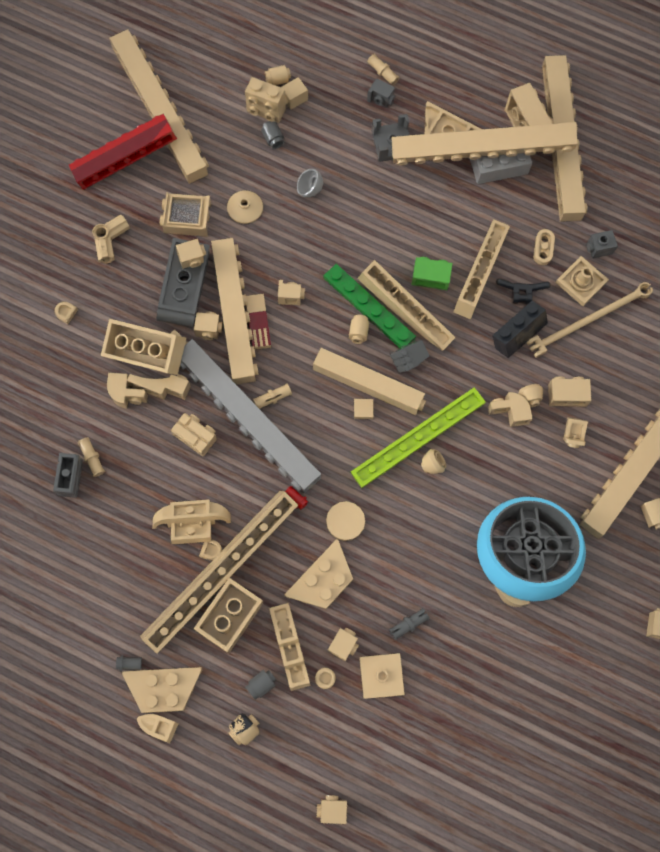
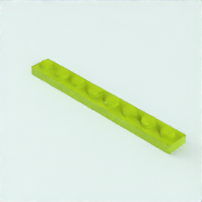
M475 387L352 470L351 475L359 486L364 488L486 403Z

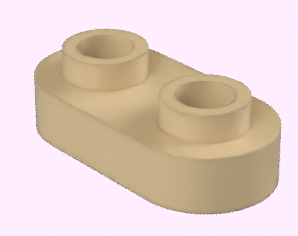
M548 229L540 230L535 238L533 257L539 265L549 264L553 257L555 236Z

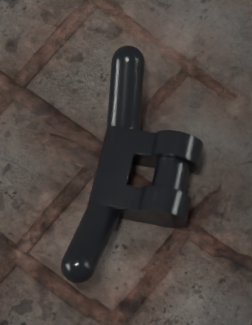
M501 278L496 280L497 285L512 290V303L525 302V304H529L533 298L532 291L548 289L551 286L548 281L525 284L513 283Z

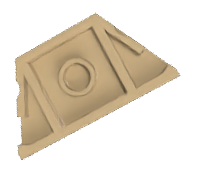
M427 101L424 134L482 130Z
M337 539L284 594L286 598L327 609L353 581L352 574Z
M202 668L124 671L122 675L141 713L184 711L197 679L202 672Z

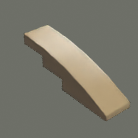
M289 603L269 608L290 690L293 691L311 686Z

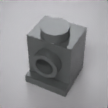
M376 78L368 90L367 101L369 103L374 101L377 105L387 108L395 100V87Z

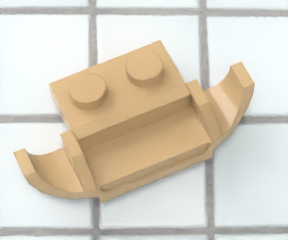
M210 500L170 502V505L161 508L153 516L152 529H156L160 524H167L168 528L171 527L172 544L212 541L211 524H215V520H224L227 523H231V514L225 507L218 503L210 502Z

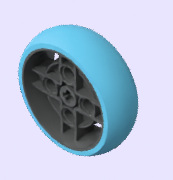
M537 497L514 498L494 508L483 521L477 539L479 562L488 579L507 595L525 601L549 600L566 592L580 577L586 558L584 537L574 518L559 505ZM516 518L517 522L509 527L503 536H493L494 530L500 524ZM525 528L531 529L532 532L527 531ZM507 546H512L515 550H510ZM547 546L552 547L555 551L550 550ZM501 561H505V563L507 564V566H508L512 571H514L515 573H517V574L523 576V578L520 577V576H517L516 574H514V573H512L510 570H508V569L502 564ZM559 561H569L565 573L555 579L547 580L546 574L551 572ZM530 565L536 566L537 569L531 568Z

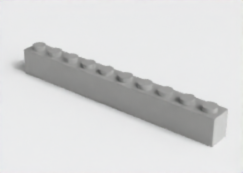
M193 339L184 346L180 368L182 370L186 368L189 371V377L195 383L199 382L202 385V391L207 396L211 395L215 399L213 401L220 410L223 408L227 412L226 416L232 423L236 421L240 425L239 430L246 437L249 435L253 439V445L258 450L262 449L266 453L265 457L271 464L275 462L279 467L278 471L285 478L288 476L292 480L291 485L298 492L301 490L303 493H306L321 479V473Z

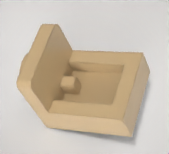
M567 418L563 440L568 443V446L579 448L580 445L585 446L584 438L588 424L587 420Z

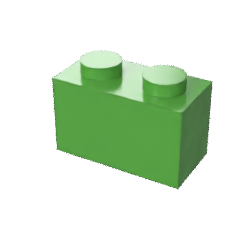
M416 257L411 285L448 290L452 263L446 260L437 261L430 260L427 257Z

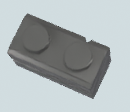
M59 453V464H57L53 492L57 496L77 498L83 459L77 454Z

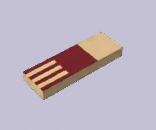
M264 294L246 296L247 311H249L250 317L249 326L253 336L252 346H254L255 350L271 348Z

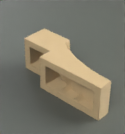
M130 374L127 379L130 387L145 390L147 394L165 400L167 393L185 400L191 388L188 379L179 374L177 376L171 374L169 378L163 379L142 378Z

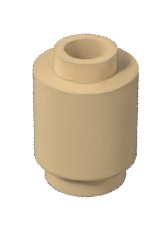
M285 65L269 68L268 71H265L266 82L275 86L289 83V79H291L290 69L286 68Z
M355 315L351 320L349 339L355 344H362L367 341L369 321L366 316Z

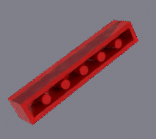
M161 114L145 124L137 126L134 130L122 134L121 137L107 142L104 146L91 151L88 155L76 159L73 163L69 164V167L76 182L84 190L175 141L177 137L165 115Z

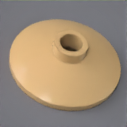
M239 191L232 195L228 201V214L238 223H252L263 212L262 200L254 192Z

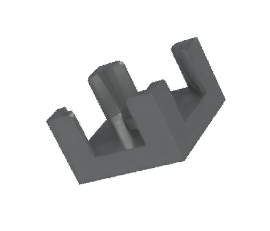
M407 114L399 115L398 123L381 126V119L372 120V136L379 162L393 160L392 137L410 136Z

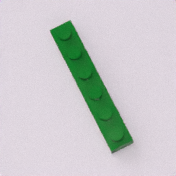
M335 264L323 275V278L366 316L370 322L399 348L415 340L416 336L339 265Z

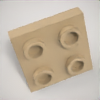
M580 256L557 279L556 283L579 304L584 306L609 279Z

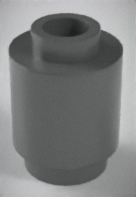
M272 121L264 123L261 132L267 144L272 149L280 148L284 144V136L278 124Z
M262 670L248 682L249 684L246 686V689L255 700L258 697L262 698L276 686L274 684L276 678L269 670L267 672Z

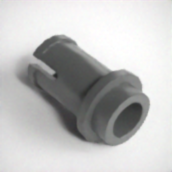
M121 655V657L116 659V669H120V672L123 670H141L142 657L134 658Z

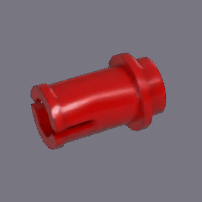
M290 486L285 491L298 504L296 509L302 510L308 504L307 497H303L293 486Z

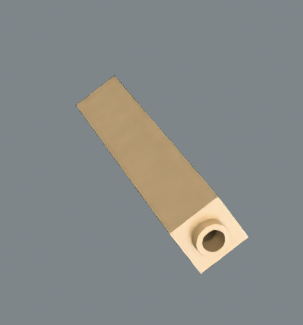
M320 349L313 363L314 371L411 414L416 415L418 410L422 411L426 400H423L425 393L326 349Z

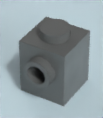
M613 230L592 234L586 244L587 251L591 253L592 259L612 255L618 247Z

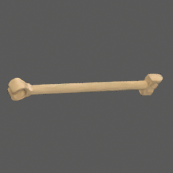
M643 282L633 293L543 340L537 335L526 343L528 346L535 343V345L530 347V350L532 352L537 349L540 350L534 354L535 358L547 352L545 346L635 299L648 298L653 288L651 287L647 290L651 284Z

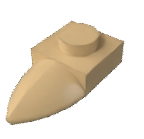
M155 714L137 717V722L145 733L170 744L178 723Z

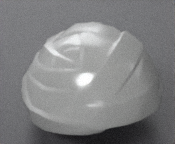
M307 169L300 175L297 181V192L302 197L310 198L320 193L323 186V178L320 172L316 169Z

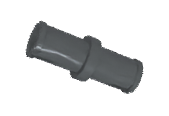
M422 608L409 618L407 616L403 618V621L390 628L389 632L396 641L407 632L415 631L417 626L429 620V616L427 613L425 614V610Z

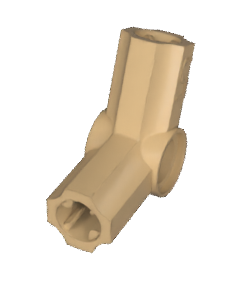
M122 215L117 216L106 224H98L92 230L99 263L107 264L115 260L112 239L130 229Z

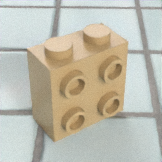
M253 77L251 78L245 90L247 112L254 116L263 117L268 121L279 123L286 110L285 89Z

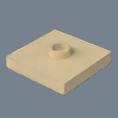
M400 653L359 657L363 699L405 695Z

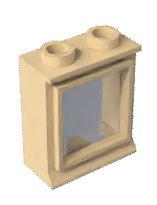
M166 192V199L162 200V210H164V213L160 216V226L163 227L164 233L208 237L207 221H209L210 195L193 196L169 194Z

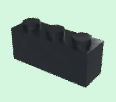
M531 301L492 335L495 349L507 358L512 356L548 324L546 309Z

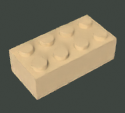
M109 319L101 356L178 375L186 338Z

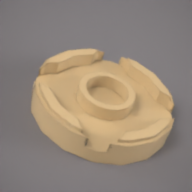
M347 501L339 502L332 506L327 514V529L338 540H353L364 529V513L354 503Z

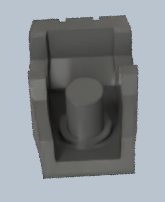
M419 340L402 346L399 350L390 353V356L397 371L404 372L418 366L429 357V353L423 341Z

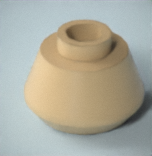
M539 384L528 385L521 388L518 394L528 401L530 407H535L543 399V387Z
M430 449L422 458L421 466L426 473L438 474L445 471L446 462L438 450Z

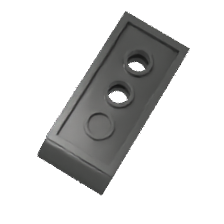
M173 238L156 320L194 328L210 255V245L203 244L206 251L204 263L195 268L187 267L182 269L176 245L188 241Z

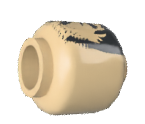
M241 713L230 723V732L228 733L238 745L241 743L248 745L259 734L257 727L259 722L252 714L247 716Z

